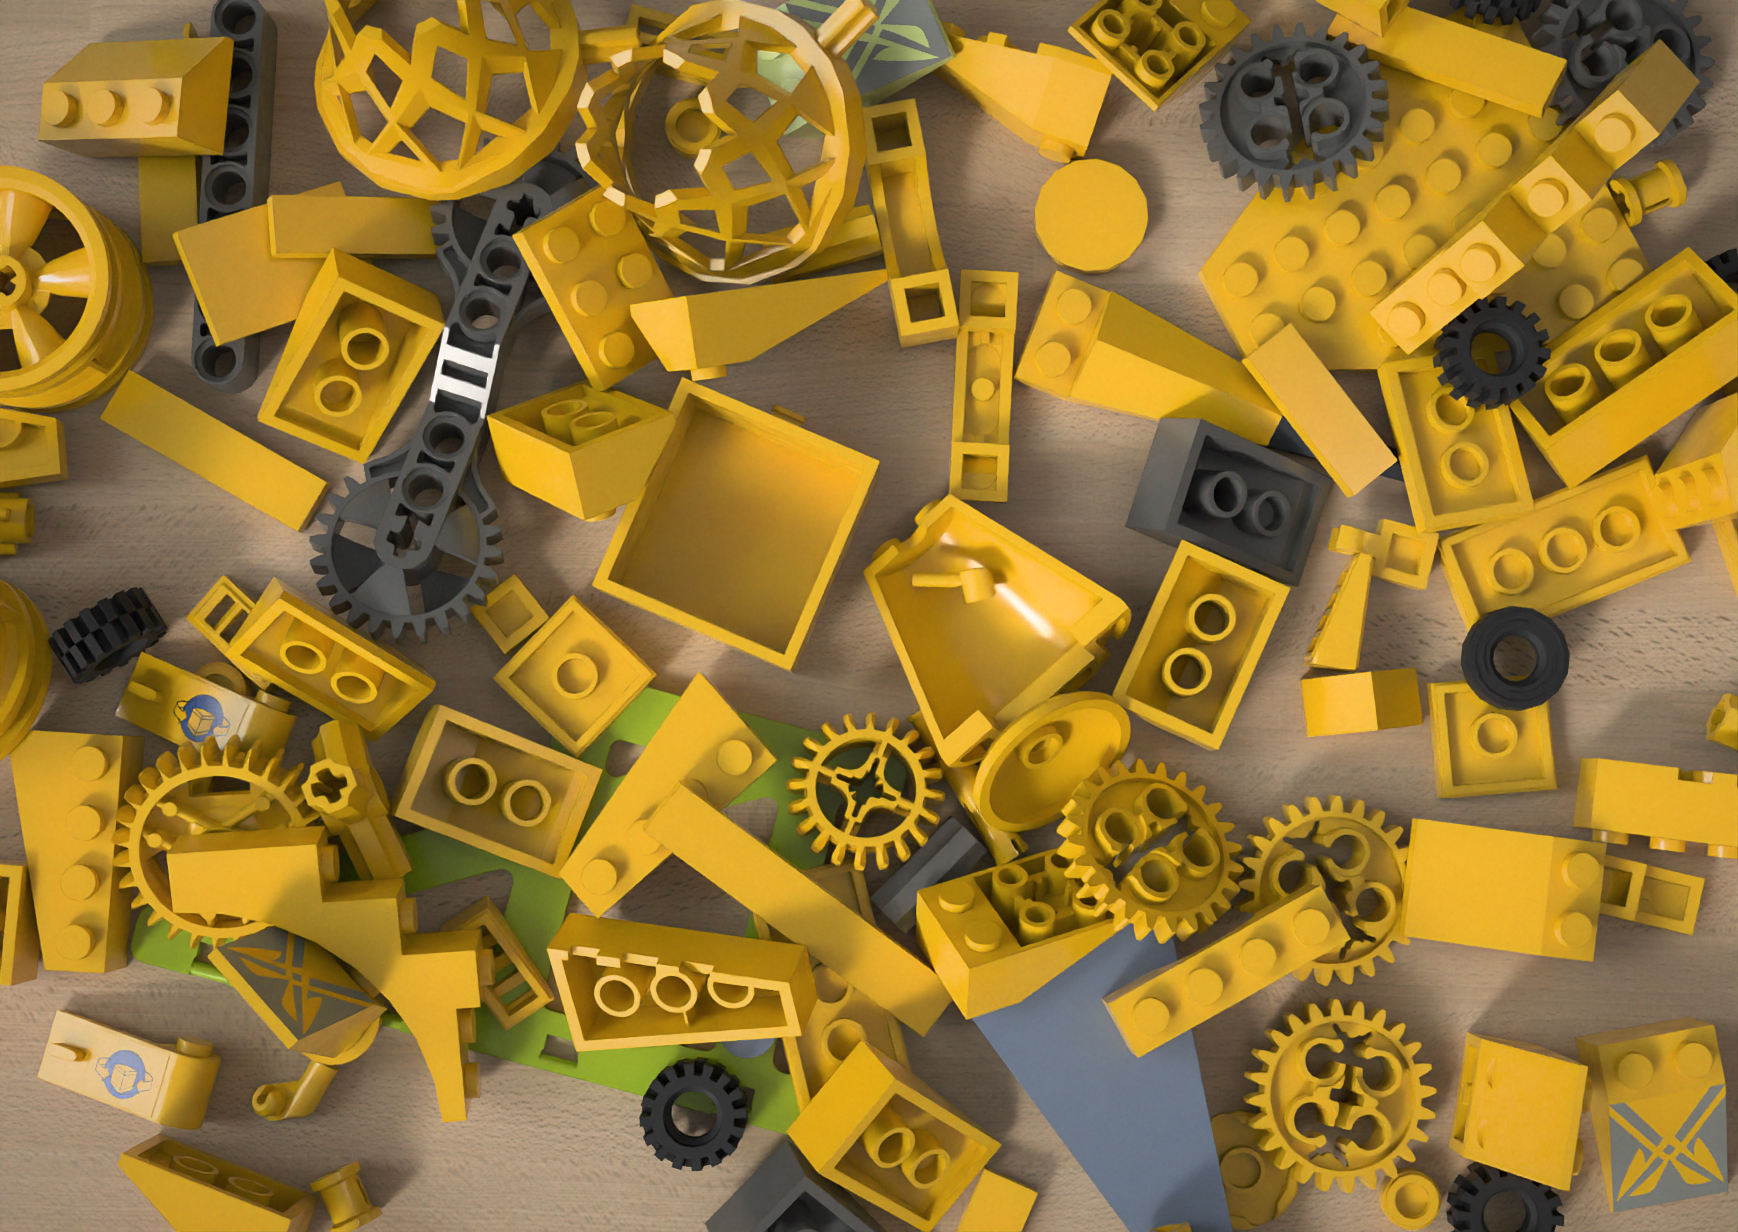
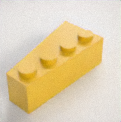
M698 671L558 874L597 919L600 918L673 855L671 851L646 834L642 827L679 780L723 811L773 767L779 759L704 673Z
M30 729L22 741L10 753L45 970L105 974L127 967L133 887L122 889L119 888V884L124 876L131 871V868L112 865L115 856L127 847L111 843V839L117 829L125 826L116 821L115 816L125 804L131 805L124 799L126 791L135 783L141 785L138 775L143 769L145 736Z
M1581 758L1573 827L1593 829L1591 841L1628 845L1629 834L1649 836V848L1686 853L1687 842L1708 844L1707 856L1738 860V775L1696 770L1688 772L1676 767L1601 758Z
M569 913L547 947L576 1052L802 1036L818 999L807 949L804 945L605 917L597 919L591 915Z

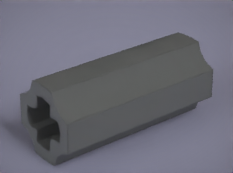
M951 815L928 838L925 846H920L880 886L870 899L906 934L916 924L917 890L964 876L987 850Z

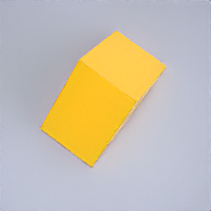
M1416 667L1300 680L1306 737L1423 725Z

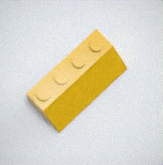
M1689 246L1543 347L1551 348L1550 359L1542 364L1543 367L1547 368L1543 378L1535 382L1536 386L1529 392L1508 404L1510 412L1570 490L1738 376V295Z

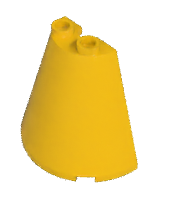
M949 493L943 500H933L919 511L915 517V523L919 527L908 539L901 542L899 538H892L883 543L872 556L873 562L863 570V574L938 752L949 767L959 768L982 761L986 753L984 747L993 743L1000 733L1025 711L1052 697L1070 692H1078L1111 656V653L1104 647L1113 635L1117 640L1124 637L1131 622V610L1118 596ZM984 567L993 575L996 595L989 599L966 603L962 585L951 588L913 586L912 575L913 572L951 573Z

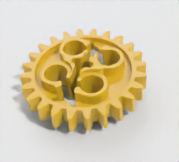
M1137 758L1129 769L1126 768L1121 760H1116L1108 771L1100 766L1088 780L1084 779L1071 794L1070 800L1061 810L1066 818L1057 827L1056 832L1067 839L1057 852L1058 855L1074 859V862L1064 872V875L1067 878H1081L1084 882V885L1076 894L1078 899L1093 895L1098 900L1093 912L1095 917L1101 916L1109 910L1115 914L1113 929L1118 932L1127 922L1134 924L1135 937L1139 941L1153 929L1160 944H1165L1174 934H1176L1181 942H1184L1196 931L1203 934L1231 908L1229 901L1241 889L1234 880L1244 872V867L1232 861V859L1242 850V846L1235 842L1226 841L1225 837L1235 826L1230 822L1217 821L1215 816L1223 806L1220 802L1206 806L1202 801L1206 790L1205 786L1201 785L1190 791L1185 787V772L1181 771L1171 780L1167 778L1164 763L1159 762L1151 773H1148L1143 760ZM1184 815V819L1187 820L1188 829L1195 831V833L1184 844L1183 842L1189 836L1186 831L1175 836L1165 847L1160 846L1150 851L1123 877V880L1115 887L1116 882L1113 881V873L1105 869L1119 853L1118 858L1112 863L1114 867L1117 868L1120 865H1124L1136 852L1144 853L1160 842Z
M1328 794L1324 809H1322L1317 797L1308 795L1304 797V813H1301L1293 804L1284 803L1282 804L1284 822L1281 823L1269 816L1262 818L1269 832L1266 838L1248 834L1247 839L1257 851L1254 857L1247 855L1237 856L1236 860L1250 870L1247 877H1239L1234 880L1240 888L1247 890L1248 897L1237 901L1233 905L1234 909L1251 913L1253 916L1256 912L1307 884L1321 885L1323 890H1325L1326 884L1322 875L1337 881L1338 885L1331 889V895L1335 904L1338 905L1340 912L1352 916L1351 924L1356 928L1364 930V934L1372 936L1374 940L1372 942L1364 939L1361 941L1351 940L1348 948H1344L1345 942L1293 971L1292 974L1294 978L1304 982L1313 969L1316 982L1323 986H1328L1333 970H1335L1340 981L1352 984L1354 977L1353 967L1357 966L1363 974L1372 977L1375 975L1372 958L1377 956L1391 964L1395 961L1393 953L1388 947L1392 940L1404 945H1409L1411 942L1407 936L1399 935L1407 868L1405 861L1408 859L1409 845H1395V842L1404 830L1401 826L1392 824L1381 829L1386 815L1383 810L1373 809L1363 818L1365 804L1362 800L1352 798L1345 810H1343L1341 796ZM1315 821H1318V824L1311 836V841L1314 844L1330 848L1335 839L1339 836L1347 835L1352 844V854L1344 864L1337 866L1332 858L1317 855L1314 858L1321 874H1319L1315 865L1303 862L1299 864L1301 879L1298 885L1289 891H1284L1280 887L1278 877L1282 866L1293 860L1304 861L1305 853L1292 848L1293 845L1284 842L1283 837L1286 836L1291 839L1296 837L1306 838L1309 830L1312 831ZM1372 887L1377 896L1375 910L1369 916L1362 918L1354 917L1358 915L1356 901L1359 894L1365 889ZM1330 901L1339 919L1342 922V919L1339 915L1340 913L1336 905L1332 901ZM1341 948H1344L1343 954L1341 958H1339Z
M1327 998L1324 1015H1322L1315 1003H1303L1304 1021H1301L1292 1013L1285 1012L1282 1014L1283 1022L1287 1029L1284 1034L1270 1028L1264 1031L1269 1041L1273 1044L1270 1051L1257 1048L1252 1049L1251 1053L1264 1063L1261 1071L1251 1070L1244 1073V1077L1259 1084L1257 1092L1243 1096L1244 1102L1259 1106L1260 1113L1247 1121L1248 1126L1254 1129H1267L1268 1131L1258 1142L1259 1148L1264 1151L1280 1148L1273 1162L1277 1168L1285 1170L1296 1162L1293 1179L1305 1184L1315 1172L1316 1188L1325 1192L1329 1191L1335 1177L1339 1189L1347 1194L1353 1193L1356 1176H1358L1365 1187L1375 1189L1377 1186L1375 1171L1378 1169L1388 1177L1393 1179L1398 1177L1393 1159L1399 1157L1413 1163L1416 1158L1407 1146L1410 1139L1427 1142L1429 1139L1422 1130L1416 1127L1418 1120L1435 1119L1436 1113L1421 1106V1098L1436 1094L1437 1088L1420 1084L1419 1077L1432 1069L1430 1063L1413 1062L1412 1057L1422 1046L1420 1041H1399L1406 1028L1403 1022L1394 1021L1383 1028L1386 1019V1011L1374 1007L1364 1019V1004L1356 1000H1351L1347 1005L1345 1013H1343L1339 999ZM1333 1024L1349 1038L1362 1037L1370 1032V1036L1362 1041L1363 1044L1357 1043L1352 1048V1051L1356 1057L1364 1059L1377 1056L1383 1064L1384 1074L1377 1085L1369 1088L1363 1079V1068L1328 1060L1325 1069L1321 1073L1311 1075L1305 1065L1307 1052L1312 1046L1319 1043L1326 1050L1340 1053L1344 1049L1341 1039L1336 1038L1338 1035L1333 1029ZM1332 1088L1349 1090L1347 1102L1331 1100L1330 1092ZM1308 1102L1314 1105L1317 1112V1122L1332 1127L1335 1125L1350 1131L1354 1122L1359 1117L1368 1115L1373 1123L1371 1138L1362 1145H1356L1352 1140L1342 1136L1335 1140L1336 1147L1343 1152L1342 1156L1347 1163L1345 1166L1339 1158H1335L1328 1151L1322 1154L1317 1153L1308 1158V1155L1315 1151L1316 1147H1323L1327 1141L1324 1134L1314 1130L1305 1133L1297 1131L1294 1124V1116L1301 1105Z

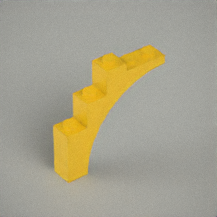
M1661 39L1656 41L1617 74L1581 115L1512 183L1438 251L1377 302L1369 314L1409 355L1479 298L1481 300L1524 267L1548 235L1591 202L1614 171L1662 133L1700 81Z
M326 826L189 834L178 837L166 854L173 913L225 914L272 924L316 942L356 968L391 1002L415 1036L434 1079L442 1122L467 1121L472 1098H480L481 1096L479 1062H469L468 1043H475L476 1040L474 1008L481 1007L485 987L487 985H494L495 982L493 950L483 949L481 929L417 933V903L415 897L406 898L404 878L332 883V881H338L339 852L336 845H328Z

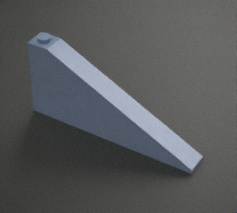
M1130 923L1020 1003L972 1018L1130 1232H1149L1151 1229L1167 1224L1189 1222L1192 1232H1233L1192 1028L1137 1058L1130 1052L1102 1001V998L1148 972L1178 961L1173 936L1165 944H1160L1152 929L1139 941L1135 937L1134 924Z

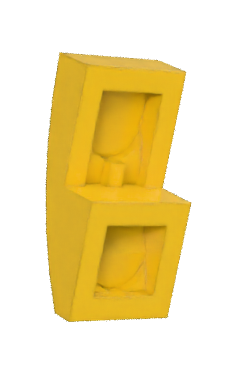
M1605 855L1599 913L1693 936L1705 878Z

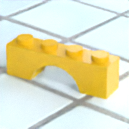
M915 98L864 107L862 109L867 145L865 167L877 229L883 249L884 265L888 273V286L900 348L955 339L958 335L959 321L949 270L945 263L936 226L926 152Z
M1307 884L1256 912L1244 924L1213 943L1178 961L1148 972L1102 998V1001L1130 1052L1139 1058L1351 940L1321 885Z

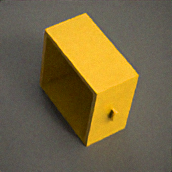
M682 377L668 411L674 413L676 425L637 500L626 505L592 586L609 596L795 674L880 476V461L801 428L802 424L805 423L806 417L774 404L772 414H768Z

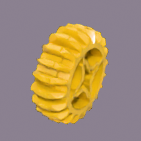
M874 712L867 713L865 729L856 730L855 719L852 714H845L843 716V729L845 733L841 735L837 734L834 726L829 722L822 724L821 732L827 743L823 746L816 739L807 737L803 742V747L814 757L813 760L795 756L791 762V767L795 771L806 775L805 779L793 778L788 779L786 782V790L788 792L804 795V798L794 800L788 804L789 815L798 816L808 813L809 818L802 821L796 827L799 837L807 836L817 830L820 835L814 840L811 851L819 855L829 843L833 844L836 848L832 854L831 864L836 867L843 863L846 851L856 853L854 870L857 872L864 871L866 854L875 853L876 865L879 870L887 869L889 858L886 850L893 848L895 854L902 862L908 860L911 854L904 840L908 837L916 845L925 846L928 842V836L917 826L918 823L936 827L940 820V816L936 812L925 808V805L942 804L945 800L944 792L938 789L927 788V785L936 783L943 778L942 769L934 767L923 770L922 765L928 763L934 757L935 752L930 746L924 747L918 752L913 753L911 748L916 744L919 732L912 729L906 733L902 740L896 738L899 719L891 717L887 722L885 732L875 730L877 716ZM859 747L874 748L866 763L858 769L849 770L839 766L833 769L826 766L834 757L844 751ZM890 755L895 757L907 770L913 784L914 802L901 797V792L893 789L886 782L884 771ZM878 767L874 778L876 783L874 792L881 791L882 797L880 799L870 797L865 805L862 804L858 816L853 817L857 804L854 801L856 799V791L849 792L848 788L851 785L862 786L865 779H869L873 768ZM817 782L829 786L830 791L841 796L847 805V811L840 830L826 819L819 807L816 797ZM882 813L892 817L894 814L906 818L897 828L884 835L870 838L856 837L866 818L872 814Z

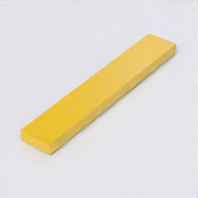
M681 780L676 783L642 827L646 834L794 943L806 946L809 954L922 1037L926 1035L953 1000L932 967Z

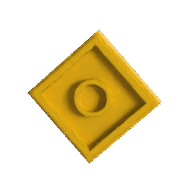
M573 594L493 679L576 759H579L659 674Z
M1529 675L1511 676L1504 678L1510 681H1520L1524 680ZM1466 680L1426 684L1437 798L1557 789L1549 700L1540 706L1523 711L1498 709L1481 700L1466 683Z

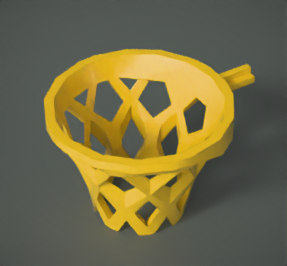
M324 0L329 19V30L316 61L314 87L317 109L341 156L381 188L431 201L459 200L512 183L553 152L578 112L577 105L588 80L587 65L611 62L610 58L622 51L642 47L639 25L637 23L582 30L570 0H482L490 2L508 21L516 44L487 38L480 0H457L460 29L437 18L430 17L416 25L410 54L382 28L366 25L356 36L352 28L353 24L378 0ZM527 4L531 6L550 29L551 50H529L516 16ZM438 46L467 59L466 99L432 78ZM375 54L402 80L391 108L376 88L374 70L371 64ZM523 73L532 108L512 124L487 114L486 110L492 76ZM367 91L388 122L373 143L360 133L350 94ZM430 107L466 123L458 159L438 162L412 133L411 129ZM482 131L497 135L496 138L476 153ZM403 141L421 161L390 152Z
M716 0L691 5L653 39L648 46L631 48L610 58L612 69L586 83L577 109L588 129L575 142L582 169L606 190L603 196L630 210L648 247L659 258L700 281L757 285L802 268L825 249L854 207L867 155L861 95L850 67L842 58V55L880 18L877 14V8L868 0H845L816 29L796 15L741 0ZM738 29V37L689 40L694 37ZM729 48L723 61L697 55V53L706 49ZM758 50L789 54L805 73L792 93L757 74ZM663 60V63L672 66L676 70L711 80L698 95L702 113L727 135L700 149L694 163V167L705 187L670 189L655 195L654 205L641 199L631 162L636 108L659 62ZM750 87L777 102L752 122L726 101L736 88ZM612 92V96L602 108L599 100ZM799 115L824 133L825 137L820 162L794 173L778 140ZM598 152L600 153L603 162L597 156ZM751 152L772 179V181L736 188L732 186L722 166ZM815 181L809 207L802 187ZM785 194L799 223L786 236L747 233L749 206ZM679 210H715L719 230L699 226L680 213ZM690 231L726 241L725 259L709 258L678 237ZM745 243L770 245V247L743 257Z

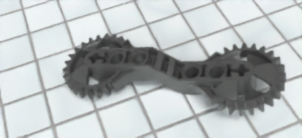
M489 138L483 139L484 147L491 142ZM559 141L553 152L522 174L524 182L513 184L512 182L508 185L476 194L496 199L488 221L461 209L459 205L462 199L438 200L441 204L432 205L430 208L433 223L437 224L431 228L434 244L440 246L436 249L438 262L453 285L455 302L444 326L429 403L416 435L404 447L390 455L363 464L366 482L359 484L353 478L346 476L343 479L349 494L345 498L333 493H329L326 496L335 512L333 515L316 513L315 519L319 527L327 532V534H317L309 538L313 550L322 553V555L309 560L315 574L325 575L316 583L322 596L335 594L329 602V606L335 615L342 614L350 609L347 622L352 628L358 629L366 621H369V634L372 640L378 641L386 628H390L397 645L403 644L408 630H415L421 643L425 644L428 640V627L434 625L438 627L441 633L448 637L451 635L448 619L455 615L466 624L472 622L466 605L472 602L486 607L488 600L480 586H498L499 584L497 573L488 566L504 563L503 551L491 546L504 539L501 526L490 525L499 516L493 500L482 485L479 464L491 434L487 415L496 411L505 366L518 334L533 320L552 312L512 235L517 232L516 225L523 226V229L599 185L597 181L582 169L576 146L563 154L561 153ZM509 265L519 269L517 273L506 278L493 275V272L501 266ZM489 315L499 319L490 328L480 329L472 326L474 320L481 316ZM457 438L464 442L455 453L442 454L435 450L437 445L444 439ZM437 489L443 492L441 499L434 505L426 507L414 503L418 494L424 490ZM345 522L377 529L374 540L375 549L341 536L340 532ZM410 522H411L414 526H416L414 532H413V529H412V526H411ZM414 537L419 550H408L404 558L399 557L396 550H407ZM444 552L476 565L472 577L466 578L438 571L437 569ZM421 584L425 613L412 615L407 586Z

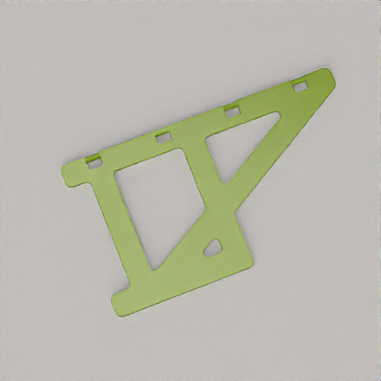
M647 687L578 759L603 769L569 857L626 777V775L615 777L608 772L607 761L612 745L622 740L647 746L681 696ZM737 711L776 755L779 761L727 807L763 797L774 799L778 805V812L769 847L800 870L824 864L828 846L819 855L811 851V846L820 833L815 830L807 836L799 837L796 832V827L802 821L809 818L808 813L798 816L789 815L788 804L794 800L804 798V795L788 792L786 790V782L788 779H805L806 775L795 771L791 767L792 759L795 756L811 761L814 758L803 747L804 740L807 737H811L823 746L827 743L822 733ZM554 737L552 738L550 749L575 758ZM859 747L844 751L834 757L826 766L836 769L837 766L849 770L858 769L866 763L874 748ZM890 755L884 771V777L888 785L901 792L902 796L907 770L895 757ZM878 767L873 768L869 779H865L862 786H849V792L856 791V799L854 801L866 804L870 797L878 799L882 797L881 791L874 792L876 784L874 778ZM817 782L816 797L819 807L826 819L834 826L838 809L845 801L838 794L831 792L829 786ZM428 829L400 836L413 862L412 871L401 877L404 878L406 895L499 869L509 871L513 877V885L504 918L548 984L552 965L547 947L565 921L573 891L562 878L557 879ZM347 851L339 853L338 881H332V883L361 881ZM148 905L141 910L131 940V951L138 961L186 975H195L225 983L233 987L214 965L197 961L201 954L203 943L213 945L211 937L204 936L197 947L191 949L189 947L190 932L182 929L175 938L168 940L167 935L171 923L163 918L153 926H148L147 922L154 909ZM750 914L745 937L757 939L752 914ZM227 938L225 944L233 942V938ZM498 943L496 944L494 955L502 950ZM512 962L495 973L494 984L517 969ZM524 981L501 998L507 1005L531 989L527 981ZM483 1000L481 1007L474 1008L476 1040L475 1043H468V1050L640 1096L645 1095L652 1081L667 1066L670 1067L676 1064L678 1060L685 1058L688 1061L696 1060L697 1057L708 1058L707 1062L716 1065L719 1062L726 1066L725 1070L730 1075L735 1074L740 1080V1086L755 1090L751 1104L752 1109L747 1108V1111H749L747 1123L749 1125L788 1135L786 1131L801 1114L790 1072L778 1069L773 1062L778 1038H775L772 1046L765 1053L754 1058L737 1057L727 1051L721 1042H717L713 1048L708 1050L679 1044L579 1051L577 1056L578 1062L542 1053L546 1046L548 1035L573 1041L565 1012L553 1010L545 1005L505 1031ZM385 1011L380 1016L382 1026L413 1035L400 1015ZM686 1092L680 1095L673 1103L677 1106L717 1115V1108L713 1100L702 1092Z

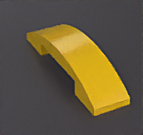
M961 269L958 303L959 330L956 338L949 493L961 501L1007 503L1014 333L1016 331L1019 272Z

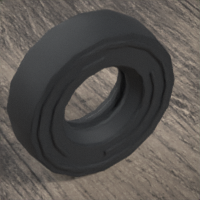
M1509 606L1488 612L1472 625L1462 644L1460 664L1466 683L1481 700L1498 709L1523 711L1544 704L1559 691L1568 674L1570 652L1563 632L1551 618L1533 608ZM1505 637H1522L1534 648L1536 666L1532 673L1524 680L1510 681L1502 677L1495 668L1493 661L1494 650Z

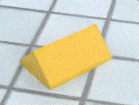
M275 576L228 645L224 654L333 719H339L346 723L358 722L366 738L374 743L434 690L436 681L422 665L381 640H372L370 634L363 629L352 628L346 619L335 615L330 609Z

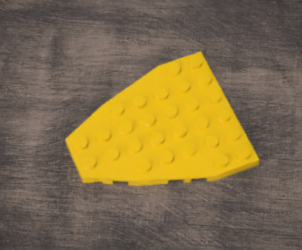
M1464 7L1444 18L1531 47L1516 17L1512 25H1502L1500 17L1495 18L1493 25L1483 24L1484 15L1476 13L1474 19L1471 20L1464 16L1467 8ZM1380 63V80L1387 81L1389 98L1385 101L1389 102L1390 120L1382 122L1385 128L1384 142H1372L1375 159L1370 162L1356 158L1358 177L1354 179L1343 172L1336 175L1338 190L1335 192L1330 190L1324 182L1317 183L1315 198L1309 200L1303 187L1295 188L1290 202L1284 201L1281 188L1274 187L1266 200L1261 199L1258 190L1198 272L1202 284L1242 359L1246 358L1289 323H1292L1328 371L1377 373V369L1385 362L1438 354L1440 349L1434 348L1436 338L1443 333L1441 329L1407 355L1369 314L1370 310L1496 198L1572 124V121L1569 120L1560 126L1556 124V120L1562 111L1558 104L1547 107L1541 119ZM1325 126L1317 132L1329 134L1336 131L1339 127ZM1305 138L1295 147L1296 151H1292L1295 164H1298L1303 158L1310 159L1311 161L1314 159L1312 147L1307 148ZM1604 184L1591 202L1547 236L1524 267L1486 297L1488 302L1496 296L1507 297V306L1512 305L1517 300L1526 305L1521 312L1525 317L1535 312L1541 319L1533 325L1536 331L1539 332L1547 329L1549 339L1542 343V347H1545L1650 274L1652 269L1606 184ZM1494 333L1476 335L1471 345V349L1493 345L1495 355L1509 351L1510 347L1502 337Z

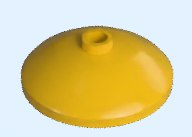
M1079 691L1052 697L1019 715L994 740L980 763L973 791L974 803L980 815L991 827L1005 832H1022L1036 829L1064 817L1065 815L1061 812L1062 808L1070 800L1071 794L1084 779L1088 780L1100 766L1108 771L1116 760H1122L1131 733V724L1126 711L1110 695L1101 692Z

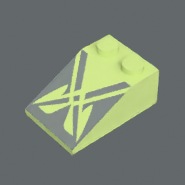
M790 0L777 7L776 10L796 15L818 29L845 0ZM868 0L877 8V14L880 18L842 55V58L850 67L860 92L862 108L876 105L956 57L932 0ZM758 50L757 73L792 93L805 73L789 54ZM768 97L771 105L777 102L776 100ZM799 115L784 133L785 136L809 139H818L825 135Z

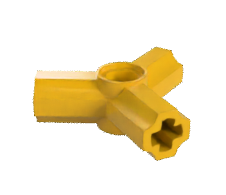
M339 719L320 726L317 737L311 741L316 763L310 766V775L301 786L308 806L320 812L327 829L333 836H340L361 881L401 878L412 871L413 862L389 814L391 813L390 801L382 780L372 765L363 730L358 722L346 723Z

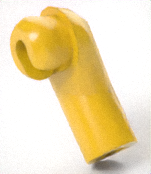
M311 1060L299 1080L260 1086L252 1097L253 1110L257 1115L276 1122L307 1117L316 1109L339 1071V1067L337 1065L320 1064Z

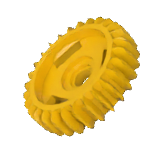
M235 734L227 741L224 750L220 751L215 736L210 735L202 742L200 754L192 742L188 740L178 748V758L170 751L164 752L157 759L156 765L158 769L151 765L147 766L138 775V780L142 785L135 783L126 791L124 799L131 805L125 804L115 816V820L125 826L116 830L112 835L111 843L127 848L121 850L115 856L112 865L131 868V871L120 881L119 888L123 889L134 886L139 888L140 893L132 902L131 908L136 909L148 903L154 909L147 922L148 926H153L163 918L169 921L171 925L167 935L168 940L175 938L183 929L191 933L189 946L191 949L196 948L202 938L206 936L212 938L214 950L224 945L227 938H233L235 941L274 926L225 914L173 913L169 877L163 870L157 853L162 850L168 853L180 835L326 826L324 821L319 820L322 818L320 812L308 806L301 787L302 784L297 780L304 768V763L299 762L288 771L280 766L285 754L284 748H280L270 759L261 756L262 739H257L248 752L240 751L239 736ZM208 776L234 777L248 781L250 783V790L193 793L191 780ZM326 827L327 839L332 838L333 835ZM328 842V845H336L338 848L337 844Z

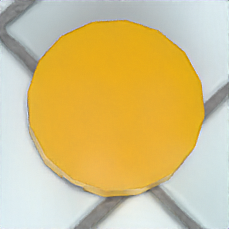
M1100 159L1076 160L1056 170L1041 187L1033 213L1035 235L1046 253L1063 269L1082 275L1107 273L1126 262L1141 245L1149 221L1147 199L1137 180L1119 165Z
M1234 1110L1217 1114L1210 1119L1231 1226L1232 1228L1247 1230L1259 1227L1258 1225L1265 1224L1271 1219L1275 1220L1286 1212L1298 1192L1299 1182L1293 1179L1296 1162L1289 1168L1281 1170L1273 1164L1280 1148L1264 1151L1257 1145L1268 1131L1267 1129H1254L1248 1126L1247 1121L1258 1113Z

